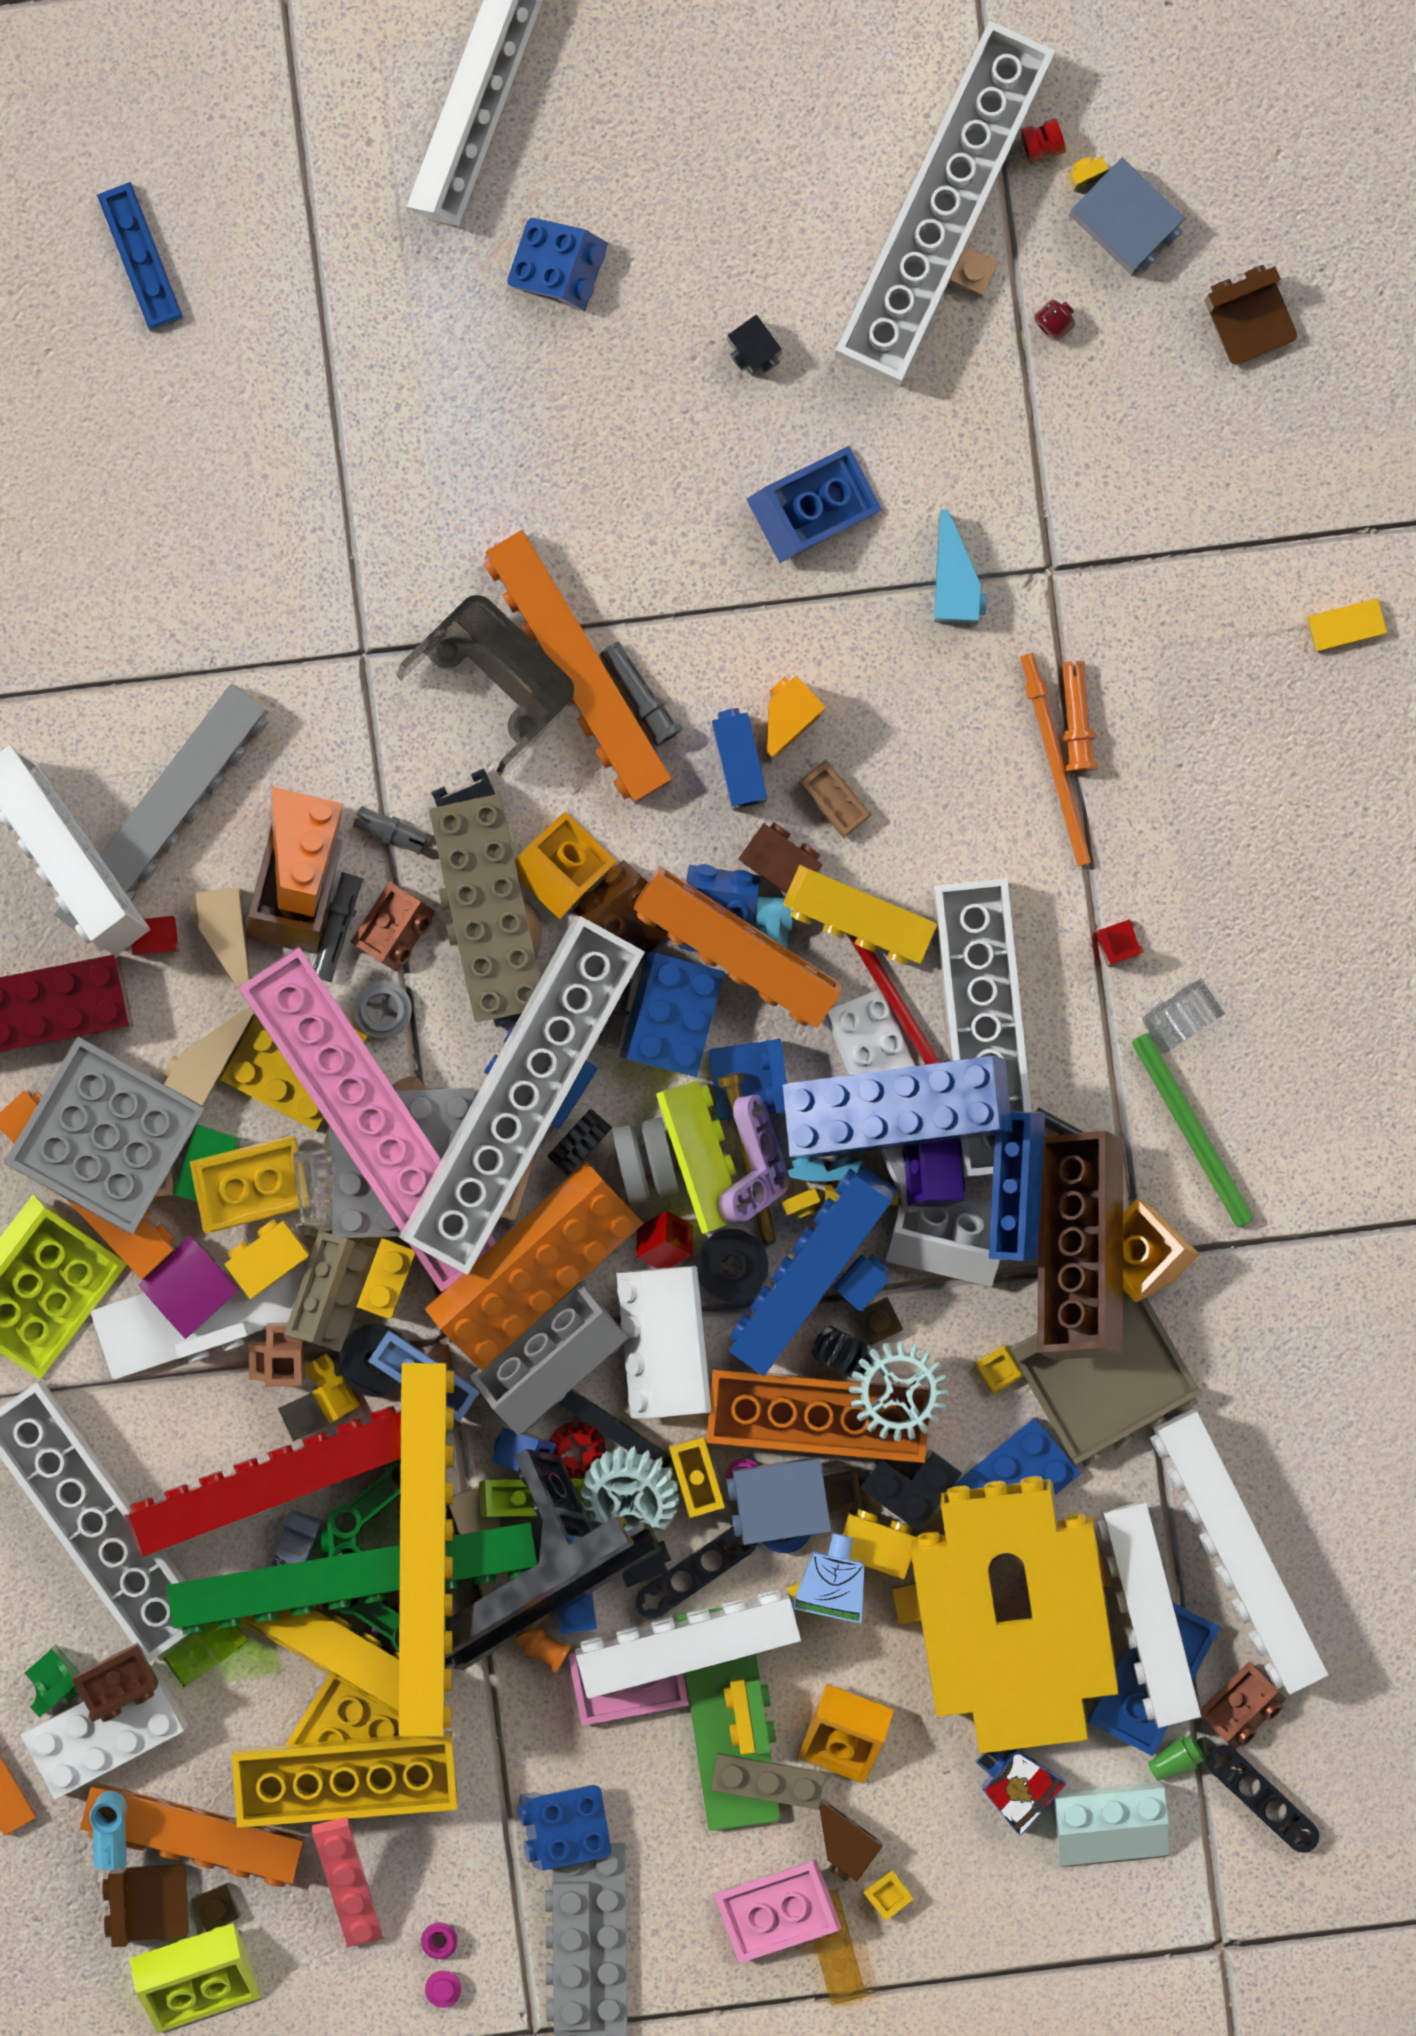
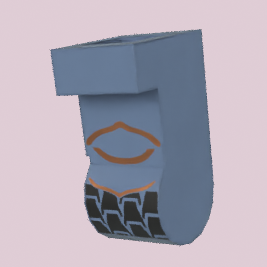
M292 1509L285 1523L270 1567L306 1561L323 1521Z

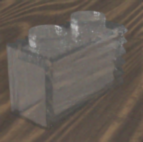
M1189 976L1172 987L1175 994L1165 1001L1158 996L1142 1007L1145 1014L1138 1019L1162 1055L1168 1053L1225 1015L1202 978L1193 981Z

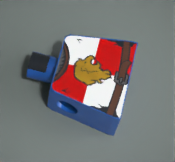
M1013 1749L1005 1759L997 1752L981 1753L975 1761L990 1775L981 1785L983 1791L1020 1836L1066 1786L1065 1780L1060 1775L1018 1749Z

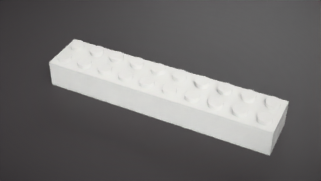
M989 20L835 351V357L899 387L901 386L1048 71L1055 50Z
M581 916L574 917L399 1237L402 1240L467 1275L469 1274L645 953L644 951Z

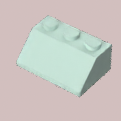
M1161 1782L1059 1792L1053 1799L1060 1866L1169 1855L1165 1787Z

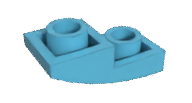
M848 1156L831 1162L833 1170L826 1171L822 1158L814 1160V1158L796 1159L792 1161L794 1168L787 1171L789 1177L795 1179L836 1181L841 1180L849 1168L856 1172L862 1161L854 1162L852 1156Z

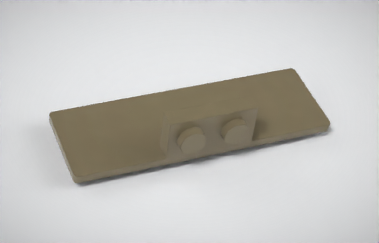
M496 794L431 808L429 813L445 888L438 889L442 909H450L453 923L446 924L450 946L458 945L475 1022H483L520 1014L538 985L540 976L501 796Z

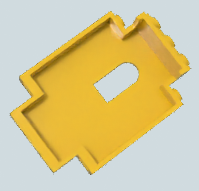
M1039 1476L1026 1477L1020 1483L1015 1484L993 1481L986 1483L984 1488L969 1489L968 1486H955L948 1489L946 1493H941V1510L945 1535L939 1536V1533L928 1532L920 1534L917 1539L911 1540V1557L936 1717L973 1712L979 1754L1088 1740L1084 1698L1118 1694V1680L1094 1517H1085L1084 1514L1075 1513L1065 1516L1063 1520L1057 1521L1053 1482H1051V1479L1042 1480V1477ZM1011 1553L1022 1560L1025 1566L1032 1618L996 1623L988 1567L991 1560L997 1555Z

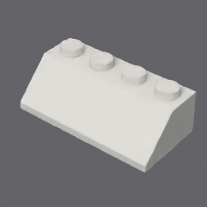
M697 1266L616 1273L621 1330L628 1337L623 1345L631 1418H657L712 1412Z

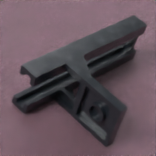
M525 1449L515 1455L520 1467L518 1468V1474L522 1482L529 1487L534 1499L532 1500L533 1509L543 1519L539 1564L446 1620V1631H452L453 1646L452 1653H445V1668L452 1666L453 1669H467L660 1552L662 1549L651 1525L642 1522L626 1532L624 1527L628 1524L625 1518L616 1516L593 1530L561 1457L530 1449ZM568 1535L573 1536V1543L570 1542Z

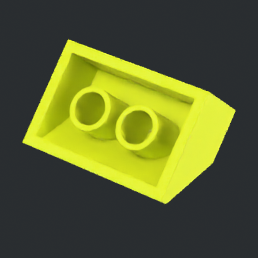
M233 1923L129 1958L136 1994L157 2033L261 1998L244 1943Z

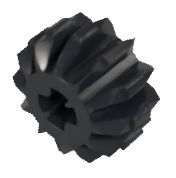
M825 1326L821 1333L818 1334L811 1352L814 1359L853 1378L852 1373L854 1371L863 1375L866 1372V1369L859 1364L860 1359L866 1360L870 1365L873 1363V1358L869 1353L873 1349L872 1346L833 1326Z

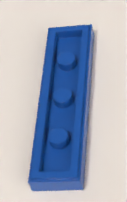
M128 182L97 194L149 331L183 319L182 312L132 183Z

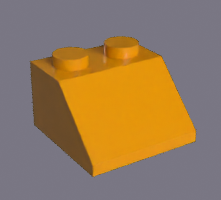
M797 675L790 681L786 676L783 677L769 693L772 698L768 704L766 757L771 762L822 716L826 709Z
M566 811L535 838L515 860L519 881L559 919L570 911L617 863Z
M1136 1199L1123 1213V1290L1135 1302H1138L1174 1282L1200 1254L1153 1205Z
M826 1683L796 1758L864 1784L885 1742L894 1710L878 1702L870 1701L845 1689Z

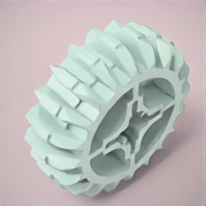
M903 1341L897 1342L896 1353H891L890 1345L884 1343L883 1350L885 1355L879 1357L875 1349H871L869 1353L875 1360L871 1365L864 1359L859 1360L861 1367L866 1369L864 1375L856 1371L852 1373L854 1379L862 1381L861 1386L853 1385L849 1387L850 1393L861 1394V1398L851 1401V1406L854 1408L863 1405L865 1410L857 1415L858 1420L862 1421L870 1416L872 1420L868 1423L867 1430L871 1432L880 1424L882 1428L879 1436L883 1439L886 1438L889 1429H894L893 1436L895 1441L901 1440V1430L907 1429V1435L910 1440L915 1439L913 1427L917 1425L926 1434L929 1430L923 1421L928 1417L933 1423L937 1424L939 1418L931 1413L932 1410L936 1408L940 1411H945L946 1409L945 1404L936 1401L937 1396L946 1397L949 1395L947 1389H937V1384L947 1381L946 1375L935 1377L933 1372L941 1367L940 1362H934L928 1367L926 1362L930 1359L931 1353L925 1351L920 1358L916 1357L919 1347L917 1344H912L909 1354L904 1353L905 1346ZM906 1361L918 1366L921 1370L906 1378H900L892 1372L887 1363ZM878 1370L886 1382V1388L878 1399L870 1403L868 1396L869 1384L872 1376ZM888 1375L895 1382L899 1381L900 1385L903 1382L908 1385L909 1388L905 1390V1394L910 1407H907L903 1400L899 1401L898 1397L895 1400L889 1398L883 1402L893 1392L892 1383L888 1379ZM928 1379V1401L923 1410L919 1412L912 1400V1394L920 1383ZM891 1405H899L905 1409L911 1419L892 1421L880 1416L877 1412Z
M635 1446L629 1450V1453H625L621 1447L615 1450L614 1455L606 1451L601 1459L596 1458L583 1479L584 1484L581 1489V1496L585 1498L583 1502L584 1509L591 1510L589 1514L590 1521L600 1520L599 1526L618 1516L625 1518L628 1524L624 1527L626 1532L643 1522L651 1525L656 1536L659 1534L660 1529L665 1530L669 1526L671 1519L675 1517L678 1510L677 1505L680 1500V1492L677 1491L678 1479L671 1478L672 1467L662 1468V1457L656 1460L650 1459L649 1450L643 1453V1455L637 1454Z

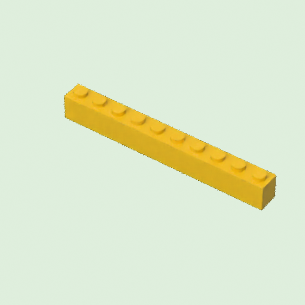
M402 1363L399 1736L443 1737L445 1735V1728H452V1706H445V1691H452V1668H445V1653H452L453 1646L452 1631H446V1616L453 1615V1594H446V1579H453V1557H446V1542H453V1519H446V1505H453L454 1499L453 1482H447V1467H454V1445H447V1430H454V1408H447V1393H454V1371H447L446 1363Z

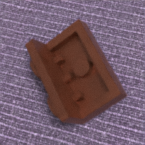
M138 1642L72 1677L75 1687L89 1710L88 1717L91 1722L100 1718L102 1722H107L122 1712L121 1707L131 1702L139 1705L155 1695L153 1691L157 1689L159 1681Z

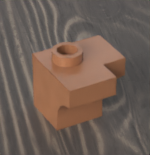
M267 1323L266 1341H249V1380L264 1381L265 1387L302 1386L305 1377L304 1342L284 1335L287 1323Z

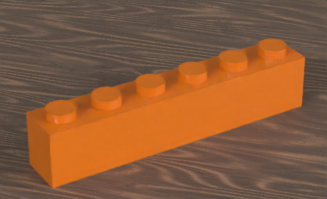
M660 865L635 901L633 909L638 912L637 917L651 927H655L656 924L668 931L667 936L673 942L682 947L688 944L699 952V958L713 967H716L718 964L729 971L728 976L733 981L744 987L748 984L760 991L759 996L765 1002L775 1007L780 1004L790 1011L789 1015L793 1020L803 1026L810 1024L817 1029L841 994V983Z
M29 1090L22 1091L0 1112V1130L14 1144L43 1097L38 1091H35L33 1094ZM67 1200L141 1280L147 1277L177 1249L172 1244L176 1239L174 1235L162 1223L156 1227L147 1217L151 1213L149 1209H147L134 1234L131 1236Z
M94 1782L90 1787L80 1826L81 1830L88 1831L87 1836L93 1839V1828L89 1817L96 1799L103 1792L116 1791L123 1795L128 1806L125 1815L127 1848L143 1851L145 1846L159 1850L158 1855L178 1860L180 1855L193 1858V1864L209 1869H214L215 1864L228 1867V1873L243 1878H249L250 1873L263 1876L265 1883L278 1887H285L286 1883L292 1884L295 1880L306 1836L268 1826L237 1828L236 1818L98 1782ZM104 1806L100 1808L101 1813L105 1817L114 1818L117 1816L115 1810L111 1807Z

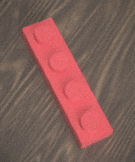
M348 1817L312 1825L313 1838L347 1948L383 1939L382 1928Z

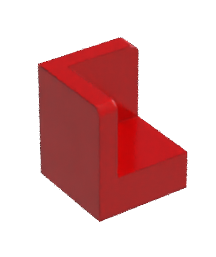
M174 916L143 918L151 930L131 944L133 956L179 952L177 925Z
M1130 919L1095 931L1107 966L1144 953L1142 946L1138 944Z
M669 1211L647 1221L637 1229L636 1258L656 1269L670 1268L693 1256V1224Z

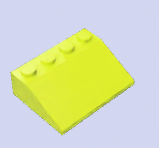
M696 1080L656 1093L701 1233L704 1234L728 1225L719 1214L718 1200L721 1193L733 1185L730 1177L737 1175L731 1155L723 1156L719 1142L724 1141L725 1137L719 1119L712 1121L708 1111V1107L714 1106L708 1085L700 1087L699 1081Z
M34 1194L0 1237V1354L41 1380L127 1264L121 1257Z

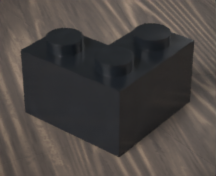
M930 1449L925 1457V1463H920L910 1478L885 1459H878L859 1487L920 1532L941 1503V1493H946L948 1489L952 1488L962 1475V1472L934 1450Z

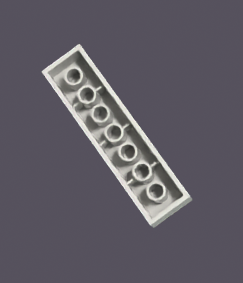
M1008 878L936 885L933 887L951 1061L986 1056L1005 1059L1010 1111L1032 1112ZM995 1135L960 1139L963 1176L993 1174Z
M43 1380L36 1382L0 1408V1458L133 1645L138 1642L145 1657L150 1662L186 1636L183 1635L182 1628L173 1629L166 1588L168 1584L186 1581L163 1549L144 1557L139 1556L124 1514L132 1512L129 1506L130 1502Z
M1190 1407L1167 1418L1165 1422L1153 1428L1155 1435L1151 1436L1150 1440L1158 1456L1162 1459H1168L1171 1468L1167 1469L1166 1472L1174 1488L1178 1492L1184 1491L1188 1499L1182 1502L1191 1522H1194L1195 1525L1200 1523L1204 1533L1198 1535L1200 1541L1211 1558L1217 1557L1220 1566L1215 1568L1216 1573L1224 1588L1226 1587L1228 1591L1233 1589L1237 1598L1231 1600L1232 1605L1240 1620L1244 1624L1250 1623L1253 1631L1247 1633L1256 1652L1261 1657L1266 1655L1269 1663L1264 1665V1669L1273 1686L1275 1685L1277 1690L1283 1688L1290 1695L1328 1676L1198 1412Z

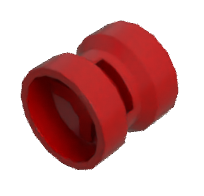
M1056 118L1045 121L1043 126L1037 128L1028 126L1020 129L1022 142L1030 164L1042 160L1044 155L1052 154L1057 156L1066 153L1063 135Z

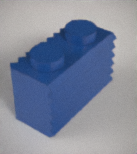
M861 1254L833 1285V1288L857 1310L864 1311V1305H869V1300H874V1294H879V1289H884L883 1283H889L888 1277L885 1274L890 1269L873 1254L868 1259Z

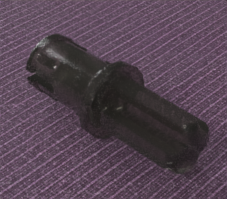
M633 979L629 980L600 1033L598 1043L602 1047L618 1049L620 1045L625 1016H629L630 1013L626 1010Z

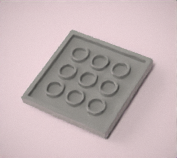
M77 1037L4 1164L132 1236L205 1108Z
M474 1088L395 1090L442 1160L475 1099ZM329 1126L332 1235L344 1238L400 1236V1230Z

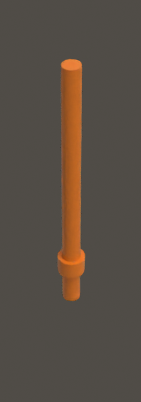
M1034 653L1020 656L1027 685H1024L1028 700L1032 699L1077 866L1091 863L1047 703L1046 695L1049 694L1045 680H1041Z

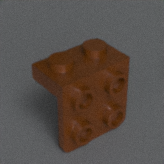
M1264 265L1257 266L1245 272V279L1236 283H1232L1231 279L1221 281L1210 287L1212 293H1209L1204 300L1227 357L1233 365H1239L1294 342L1297 338V331L1277 286L1281 278L1276 266L1267 270Z
M623 859L606 873L604 880L593 891L588 892L581 898L579 905L573 912L577 916L589 920L644 951L645 953L639 962L640 964L645 959L646 952H652L667 936L668 931L657 924L655 927H651L637 917L638 912L633 909L635 901L648 882Z
M183 1865L121 1867L111 1870L108 1873V1879H103V1900L109 1901L110 1915H105L104 1932L106 1938L111 1937V1947H126L130 1941L184 1938L189 1933L186 1868Z

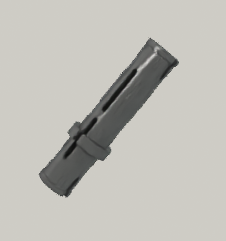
M341 872L333 903L329 902L328 909L330 913L320 942L315 964L313 965L321 980L333 981L351 918L355 917L357 912L354 908L364 878Z

